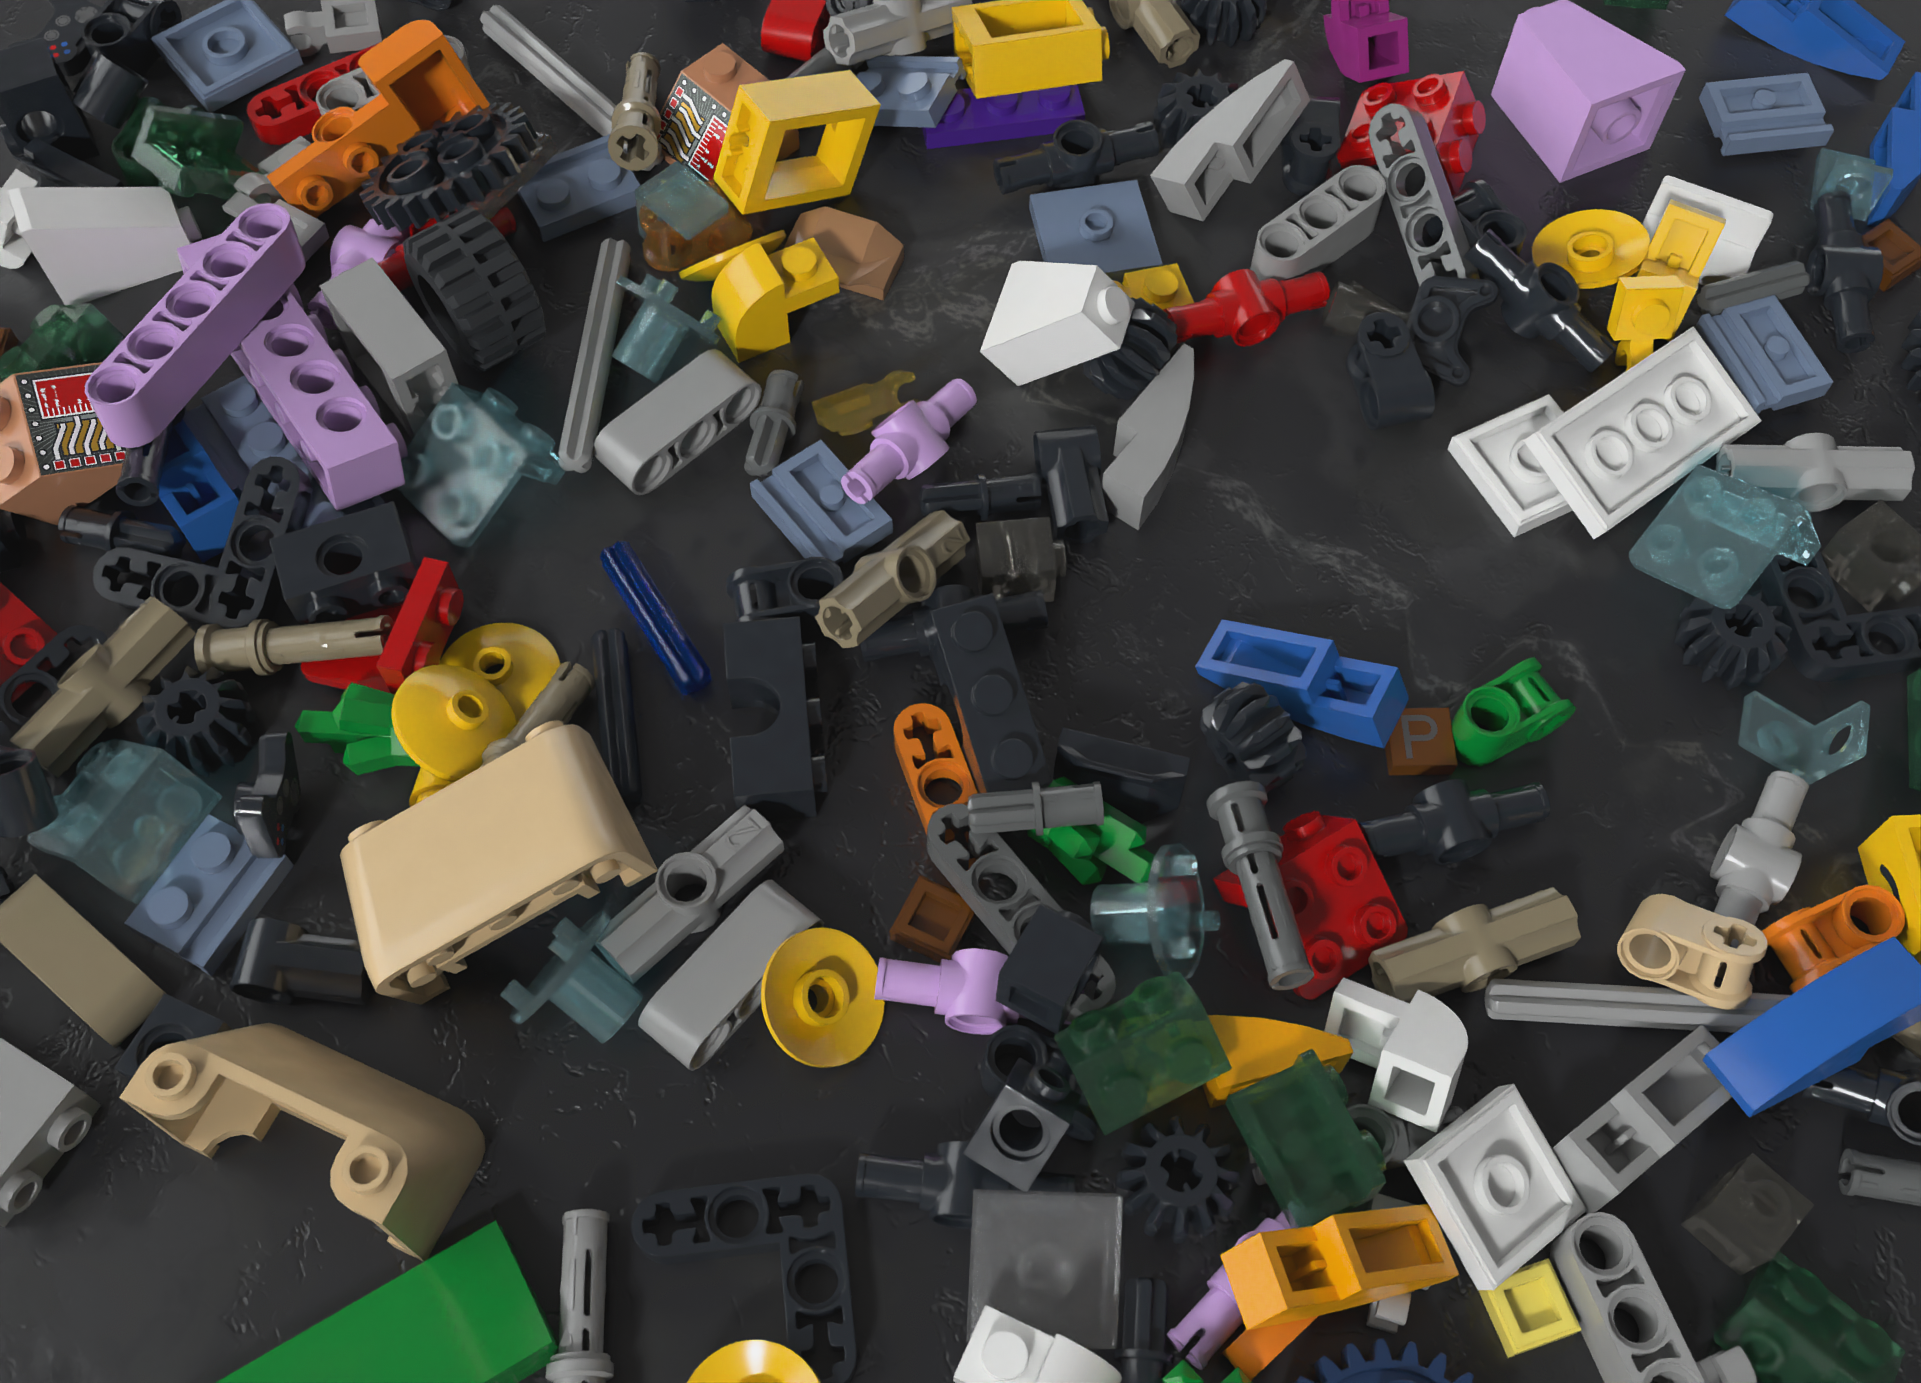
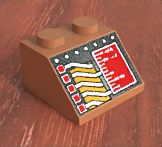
M723 43L681 71L660 112L661 131L657 137L658 142L662 145L661 153L664 156L663 159L718 205L729 199L714 181L713 177L738 87L744 84L770 81ZM798 129L785 131L776 162L784 160L800 148Z
M102 362L16 373L0 383L1 510L58 525L59 518L66 507L70 505L85 507L117 485V481L121 476L126 448L117 446L110 441L85 394V383Z

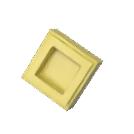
M1549 1258L1519 1268L1495 1290H1478L1508 1358L1581 1331Z

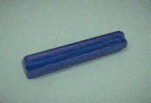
M617 541L612 546L605 547L600 553L602 567L680 691L685 695H693L699 690L706 688L712 681L709 667L631 545L625 541Z

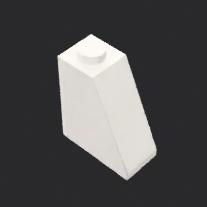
M18 187L7 191L21 235L67 308L182 271L177 248L202 239L199 227L189 206L178 209L168 187Z
M1018 261L1010 267L980 352L1017 386L1120 349L1135 302L1097 265Z

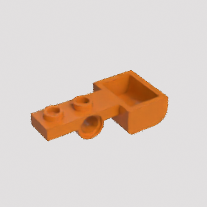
M429 20L410 22L360 57L358 64L377 89L379 95L358 111H354L350 107H338L326 112L317 120L312 129V139L314 142L267 175L272 185L288 204L317 218L359 188L362 182L370 179L371 176L368 172L383 165L380 159L387 155L396 154L398 152L396 145L404 143L414 136L417 131L431 130L437 120H441L443 123L448 122L458 111L464 116L477 105H480L482 110L490 105L443 33L433 22Z

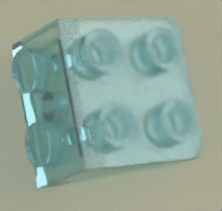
M452 382L408 445V456L401 459L405 485L397 487V489L453 544L469 547L474 544L522 475L557 485L566 471L560 467L558 463L559 456L552 450L556 442L540 428L530 423L524 424L514 415L518 407L509 398L492 388H487L485 393Z
M1698 464L1629 552V559L1637 570L1719 608L1729 609L1739 603L1777 553L1807 566L1822 546L1812 525V516L1805 507L1791 499L1781 498L1749 485L1739 478L1727 476Z
M112 738L106 743L96 744L85 753L76 767L78 776L62 795L53 796L59 811L58 817L47 827L30 833L27 837V842L42 852L74 862L126 901L138 904L222 796L165 750Z

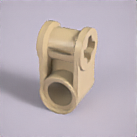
M1657 894L1651 895L1641 902L1617 944V954L1622 965L1630 973L1641 979L1654 981L1688 994L1711 1007L1735 1010L1744 1007L1750 1001L1753 986L1749 981V977L1754 963L1759 962L1765 956L1768 940L1762 931L1744 920L1722 916L1689 904L1672 895ZM1733 939H1737L1739 942L1737 949L1730 947ZM1716 977L1723 978L1720 987L1715 986Z

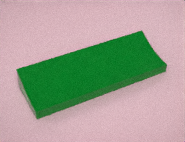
M495 1220L216 1383H518L550 1363V1357L558 1354L559 1340L501 1225Z

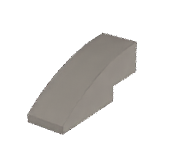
M1284 59L1229 95L1199 120L1164 157L1150 176L1169 212L1204 221L1233 179L1250 184L1253 182L1310 102L1309 95L1294 61Z
M1185 343L1118 420L1113 455L1117 458L1103 473L1102 492L1104 494L1106 511L1137 530L1140 529L1159 502L1173 474L1183 443L1194 382V349Z
M1702 1024L1552 1148L1587 1208V1211H1585L1587 1214L1597 1212L1621 1193L1658 1159L1675 1147L1732 1097L1702 1061L1706 1053L1720 1044Z

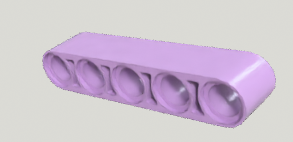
M264 203L254 205L243 211L90 375L85 383V394L112 443L120 447L134 448L148 444L159 436L300 276L305 268V256L291 217L285 208L277 204Z

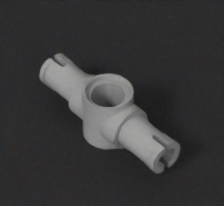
M1772 772L1767 778L1752 818H1747L1743 820L1742 825L1735 824L1730 829L1715 856L1710 870V877L1719 881L1715 890L1719 901L1714 913L1725 917L1741 919L1755 925L1759 913L1768 911L1770 905L1775 907L1783 900L1794 882L1802 861V854L1792 849L1796 838L1791 831L1809 788L1808 783L1804 779L1789 772ZM1733 939L1730 947L1737 949L1738 940Z

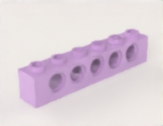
M220 235L177 248L183 274L190 269ZM293 283L234 349L231 356L277 424L281 427L283 433L336 511L405 485L401 459L408 456L407 447L397 426L394 423L385 425L382 421L378 404L371 390L366 385L358 387L354 382L351 366L342 350H331L324 327L316 314L306 315L300 295Z

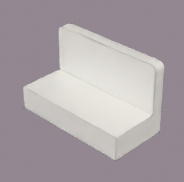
M1665 176L1642 223L1649 234L1650 242L1670 199L1726 219L1725 226L1699 277L1698 283L1707 285L1747 274L1755 251L1768 230L1774 214L1769 210L1684 180Z

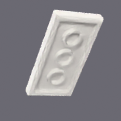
M1693 326L1526 438L1524 442L1592 538L1595 539L1718 453L1724 444L1729 445L1762 420Z

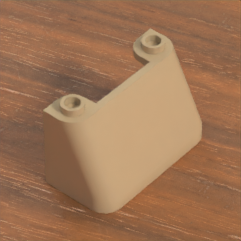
M559 720L544 723L530 731L525 738L526 742L387 821L369 822L350 833L348 836L349 843L342 849L340 858L364 967L378 994L421 1005L450 989L443 971L457 974L467 968L464 957L576 894L588 899L600 893L597 884L609 881L617 875H620L625 886L630 887L658 871L588 732L574 724L564 725Z
M272 1023L258 1024L166 1044L153 1051L145 1059L119 1097L180 1144L211 1159L219 1148L218 1143L229 1137L248 1135L262 1141L280 1110L344 1139L345 1142L336 1155L330 1171L331 1188L336 1198L352 1212L373 1221L389 1235L387 1242L393 1247L422 1261L428 1259L478 1170L485 1153V1137L479 1125L462 1109L288 1028Z

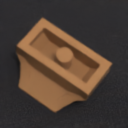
M826 206L801 213L784 248L814 237L839 277V287L884 301L904 261V245L876 221Z

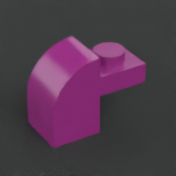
M1331 0V14L1323 15L1325 33L1329 50L1344 76L1362 83L1409 73L1408 18L1389 12V0Z

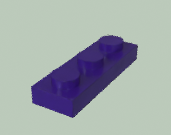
M1077 84L979 99L975 98L971 88L957 89L936 128L922 127L926 148L933 149L1054 134L1055 130L1062 123L1069 120L1085 121L1086 114Z

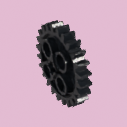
M494 102L484 110H482L480 105H477L464 116L458 111L452 116L450 121L443 123L441 120H437L431 130L417 131L414 136L404 143L396 145L398 149L396 154L382 157L380 160L383 165L368 172L371 178L362 182L361 185L364 191L359 193L376 224L378 226L382 224L385 230L396 226L399 231H403L412 223L419 229L430 218H435L438 223L446 217L448 212L453 210L458 212L466 208L467 203L471 201L483 202L486 200V195L495 189H502L505 186L502 181L505 177L518 175L521 172L518 165L532 159L529 152L538 147L535 141L538 135L521 106L514 108L511 102L501 107L498 102Z

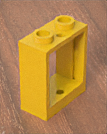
M999 0L951 7L955 57L961 58L967 73L965 79L976 99L1102 81V60H1108L1110 55L1108 32L1105 26H1100L1096 21L1093 9L1091 7L1087 8L1082 0Z
M851 70L739 85L713 179L742 215L850 195L881 104ZM826 124L816 155L776 162L786 130Z

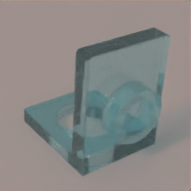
M1822 148L1816 158L1810 209H1814V204L1818 203L1817 199L1823 194L1843 191L1851 196L1853 218L1866 221L1893 178L1894 170L1875 165L1876 161L1874 159Z
M678 161L635 189L639 235L645 240L667 225H670L685 239L690 240L729 212L728 202ZM654 212L657 216L651 217V213Z
M1753 691L1744 697L1738 744L1781 771L1799 776L1809 785L1866 755L1870 705L1864 701H1859L1814 726L1759 692ZM1851 726L1849 738L1844 746L1836 753L1829 755V747L1836 734L1843 728Z

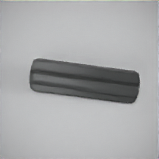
M1792 261L1704 285L1701 288V293L1696 296V302L1701 308L1702 315L1709 313L1713 317L1722 314L1725 308L1775 295L1778 300L1799 295L1804 291L1805 286L1810 284V274L1805 272L1802 262Z

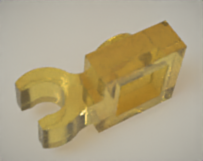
M896 370L889 373L879 382L870 385L863 383L811 402L818 424L832 432L839 431L841 436L856 434L872 427V418L885 414L888 410L894 413L911 401L908 400L905 403H900L897 398V392L901 385L915 380L914 373L907 370ZM912 399L915 401V403L920 402L917 399Z

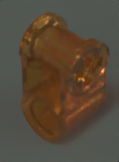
M707 180L697 186L667 195L654 196L646 200L639 211L641 227L647 233L642 246L644 259L651 267L661 271L679 270L686 265L706 260L747 243L751 239L753 232L747 216L741 214L714 180ZM658 212H662V222L658 221ZM670 244L675 245L676 252L674 255H671Z

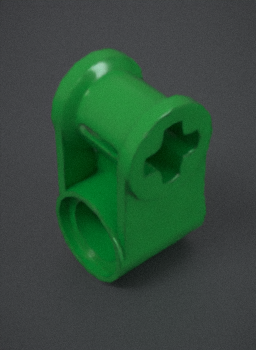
M1535 657L1523 660L1500 677L1479 688L1473 689L1465 697L1451 721L1456 758L1469 766L1481 767L1491 764L1493 761L1522 745L1537 741L1552 733L1573 715L1576 707L1569 699H1560L1540 674L1543 666ZM1475 722L1485 725L1490 731L1480 728Z

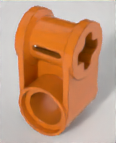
M1862 885L1817 906L1795 911L1762 930L1768 940L1767 946H1771L1792 978L1793 982L1789 988L1794 994L1855 956L1893 936L1896 938L1901 934L1905 925V913L1900 902L1891 892L1879 886ZM1850 916L1862 920L1867 925L1871 935L1860 931L1853 924Z

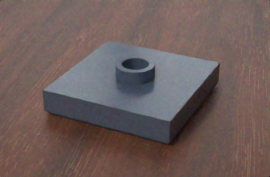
M224 0L151 38L160 56L209 113L303 65L298 49L254 0Z
M1137 180L1030 195L1029 210L1043 262L1097 265L1110 279L1120 283L1123 282L1124 273L1163 265Z

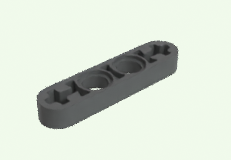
M1389 104L1382 107L1375 113L1370 122L1369 140L1380 173L1384 177L1386 191L1419 287L1429 277H1449L1448 272L1457 273L1458 278L1480 279L1478 268L1464 258L1470 246L1424 117L1415 109L1401 104ZM1397 121L1405 123V126L1398 132L1401 143L1391 141V136L1397 132ZM1405 149L1414 151V153L1406 154ZM1422 166L1426 177L1424 186L1417 195L1409 197L1405 191V179L1414 167ZM1438 216L1443 223L1442 236L1434 246L1427 247L1422 239L1423 227L1430 218ZM1441 258L1443 264L1432 262V260Z
M949 804L939 808L931 816L927 826V852L932 862L1009 955L1021 937V931L1028 925L1040 904L1057 913L1063 911L997 832L975 834L971 831L967 805ZM951 829L957 835L963 834L966 831L969 832L968 849L977 860L969 870L970 854L957 841L946 845V830ZM1001 873L1014 881L1017 891L1006 900L995 901L987 898L981 892L979 882L989 874ZM1099 955L1097 967L1088 981L1093 980L1097 984L1093 997L1094 1000L1091 1001L1087 995L1081 994L1066 1021L1077 1025L1092 1024L1101 1020L1109 1011L1116 989V981L1111 967L1101 955Z

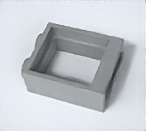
M373 257L320 285V289L351 360L421 451L472 422L446 349Z

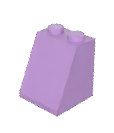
M1558 0L1541 7L1530 8L1524 13L1518 14L1491 96L1561 183L1650 149L1686 69L1680 62L1571 1Z

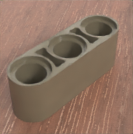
M34 874L0 905V943L115 1049L150 1016L165 992L38 875Z

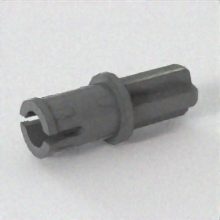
M774 370L769 374L761 405L753 411L750 417V426L754 432L746 455L744 468L749 475L759 476L764 480L773 475L772 469L778 466L785 441L793 438L797 429L794 418L797 405L804 390L803 380L797 381L799 376L789 370Z
M1037 781L1032 782V789L977 793L969 796L967 802L969 826L975 834L1035 829L1036 836H1042L1044 828L1096 824L1097 826L1104 825V808L1100 781L1093 782V784L1040 788Z

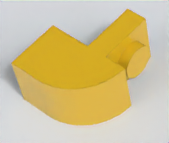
M1670 199L1650 242L1648 258L1643 261L1640 269L1634 275V277L1677 275L1685 288L1671 339H1665L1667 341L1673 340L1697 291L1699 277L1726 223V219Z
M814 237L769 255L766 254L760 243H756L731 259L717 276L712 288L711 298L715 323L738 363L790 343L787 313L840 293L839 277Z

